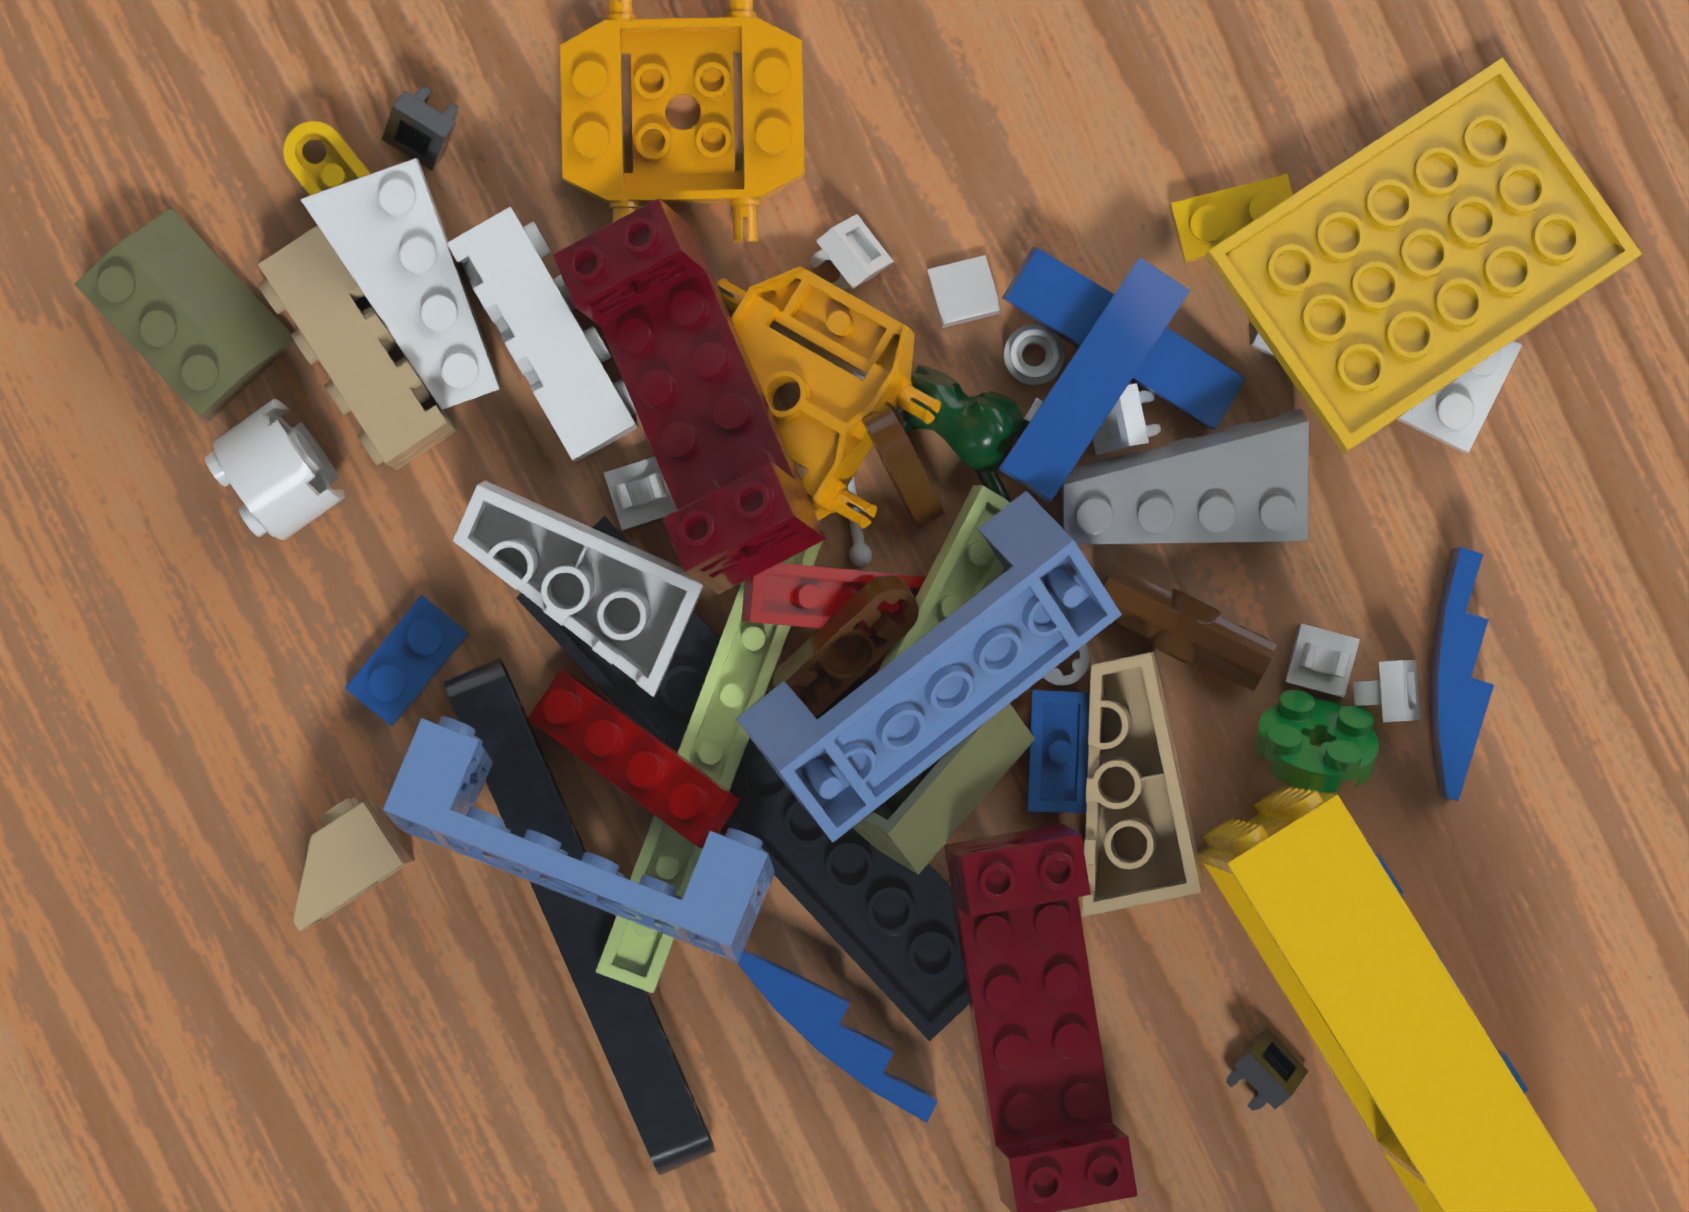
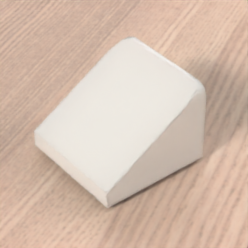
M986 255L927 269L941 328L1000 314L1001 307Z

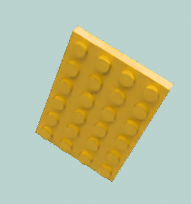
M1502 57L1208 250L1205 257L1344 455L1635 261L1642 253Z

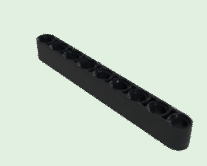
M496 658L444 681L446 691L459 721L476 730L474 736L483 741L482 746L493 762L485 781L501 818L504 820L505 827L511 831V834L524 838L527 829L549 836L562 843L560 849L567 852V856L581 861L586 849L501 658ZM530 882L658 1174L661 1176L715 1152L716 1149L709 1130L649 993L596 973L616 919L614 914Z

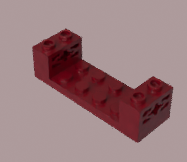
M658 198L553 254L574 307L597 323L604 333L677 511L662 519L684 572L715 593L720 594L826 540L693 227Z
M1057 824L945 844V854L1000 1201L1011 1212H1058L1137 1197L1129 1137L1113 1124L1078 897L1091 895L1082 834L1064 824Z

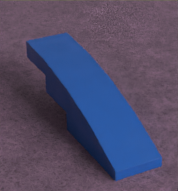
M1032 247L1002 299L1079 349L1114 294L1039 248ZM1166 327L1131 381L1135 384L1137 383L1144 390L1161 397L1206 428L1216 430L1246 378Z
M1139 257L999 470L1050 503L1190 290Z
M1463 547L1454 548L1451 552L1437 610L1430 669L1431 741L1439 797L1459 801L1494 684L1471 678L1489 619L1466 612L1483 554Z
M744 948L737 964L772 1007L813 1047L875 1094L926 1123L928 1122L938 1102L937 1096L885 1071L894 1053L893 1048L841 1022L850 1004V999Z

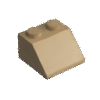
M356 797L351 800L348 798L318 817L324 828L311 835L293 917V923L299 932L317 925L414 861L375 800L359 803Z

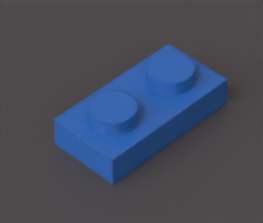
M421 595L345 689L390 726H394L470 633L428 598Z
M1031 690L1030 732L1035 740L1029 745L1027 811L1086 814L1090 692Z

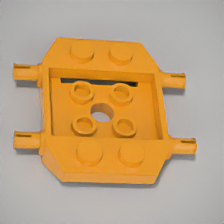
M608 0L606 20L560 44L563 180L609 205V210H612V223L639 209L640 206H645L658 198L665 204H730V208H733V243H744L743 221L745 219L747 220L748 243L759 242L757 207H760V203L805 176L802 40L758 18L756 13L753 12V0H729V12L726 13V17L636 19V15L632 11V0H622L621 2L619 0ZM733 53H742L744 171H736ZM622 55H631L633 173H624ZM681 97L692 99L701 109L700 119L697 124L686 130L674 128L666 119V112L670 103Z
M801 266L755 284L747 292L730 283L725 278L720 279L717 282V286L734 297L730 298L720 292L726 307L734 312L731 319L791 459L808 470L804 478L799 477L818 521L831 513L837 512L858 524L861 528H866L872 521L855 511L853 507L858 508L873 518L875 517L877 507L848 491L847 487L873 445L862 420L889 405L892 411L895 408H902L923 420L924 423L929 424L935 419V416L917 405V403L922 404L937 414L941 407L939 400L928 396L912 386L911 372L915 333L908 326ZM774 322L865 374L866 377L864 380L859 379L770 328L771 323ZM785 383H798L800 398L797 404L787 411L775 410L773 397L776 390Z

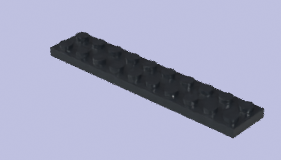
M605 515L592 527L632 545ZM523 593L516 597L622 712L678 753L720 642V638L694 611L661 685L653 697L637 685L636 681L614 664H610L592 650L590 645L567 627L561 626L544 613L541 607ZM750 738L730 792L741 800L725 823L730 828L745 832L763 842L761 848L769 854L776 878L930 1042L969 1005L951 886L929 863L918 875L880 852L853 827L836 841L832 842L788 789Z

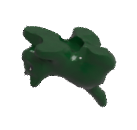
M919 365L915 373L911 372L912 386L928 396L939 400L941 407L937 414L922 404L917 403V405L935 416V419L929 424L899 408L900 424L905 433L908 434L915 429L935 431L966 465L976 471L977 477L983 486L1010 502V496L997 471L1009 453L1013 437L1023 428V416L1020 408L1010 397L993 391L988 393L982 392L977 396L968 397L963 392L960 384L949 375L930 367Z

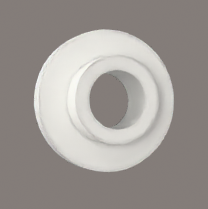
M1042 325L1023 326L1017 329L1006 342L1004 348L1006 368L1021 383L1027 385L1044 384L1053 379L1063 365L1064 348L1060 338ZM1036 344L1044 350L1045 360L1041 365L1033 367L1024 362L1022 351L1026 346Z

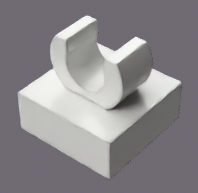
M858 214L832 227L816 241L822 249L813 255L810 264L813 268H816L831 260L841 273L840 278L833 285L844 290L850 286L854 289L872 279L894 261Z
M1137 383L1126 387L1093 437L1096 455L1114 453L1149 443L1148 437L1157 435L1161 431L1160 424L1145 425L1141 404L1155 400L1152 392H1139Z
M655 457L604 472L622 531L660 520L677 511Z
M1302 623L1299 624L1284 682L1344 698L1360 639Z
M1416 660L1379 662L1380 680L1353 682L1354 705L1382 704L1383 723L1420 720Z

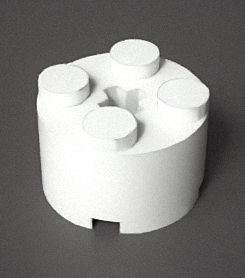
M277 399L271 400L213 442L214 451L204 458L209 470L218 482L224 487L231 484L244 504L238 507V511L249 529L258 537L268 532L272 537L286 540L343 500L345 493L342 489H331L330 484L339 479L333 465L302 422L291 428L282 419L281 416L290 409Z

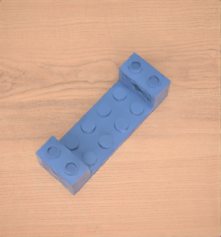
M1027 491L978 528L1006 572L818 720L785 681L736 718L788 789L832 842L836 841L1122 615L1076 542Z
M441 716L439 723L435 724L421 718L383 807V811L400 831L739 963L775 874L769 854L761 848L763 842L760 839L732 828H728L725 836L710 831L683 898L675 894L677 888L651 876L642 875L638 884L624 878V875L618 872L619 865L610 860L588 852H584L581 861L567 856L568 853L560 849L562 843L529 829H527L524 838L511 834V831L503 826L504 820L474 808L493 764L482 746L483 741L474 736L476 731L474 728L455 719Z

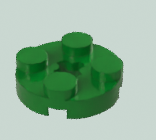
M1288 690L1280 695L1278 704L1269 707L1262 714L1257 729L1254 749L1259 760H1261L1264 754L1266 759L1273 763L1271 774L1280 781L1299 789L1331 793L1339 791L1340 782H1347L1357 778L1356 787L1369 779L1374 770L1379 740L1373 730L1374 717L1367 709L1355 705L1343 706L1332 701L1313 698L1310 694L1301 690ZM1310 743H1316V744H1320V745H1322V746H1321V747H1319V746H1314V745H1312V744H1310Z

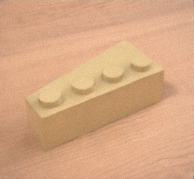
M318 225L258 264L266 277L265 280L258 284L260 290L277 314L284 310H287L299 328L291 334L293 340L311 365L319 360L331 378V381L324 385L343 415L352 411L364 430L357 436L376 465L384 462L393 469L399 470L457 431Z
M1153 651L1091 665L1089 756L1086 784L1087 811L1086 838L1084 842V854L1091 895L1082 897V917L1202 893L1205 885L1156 653Z

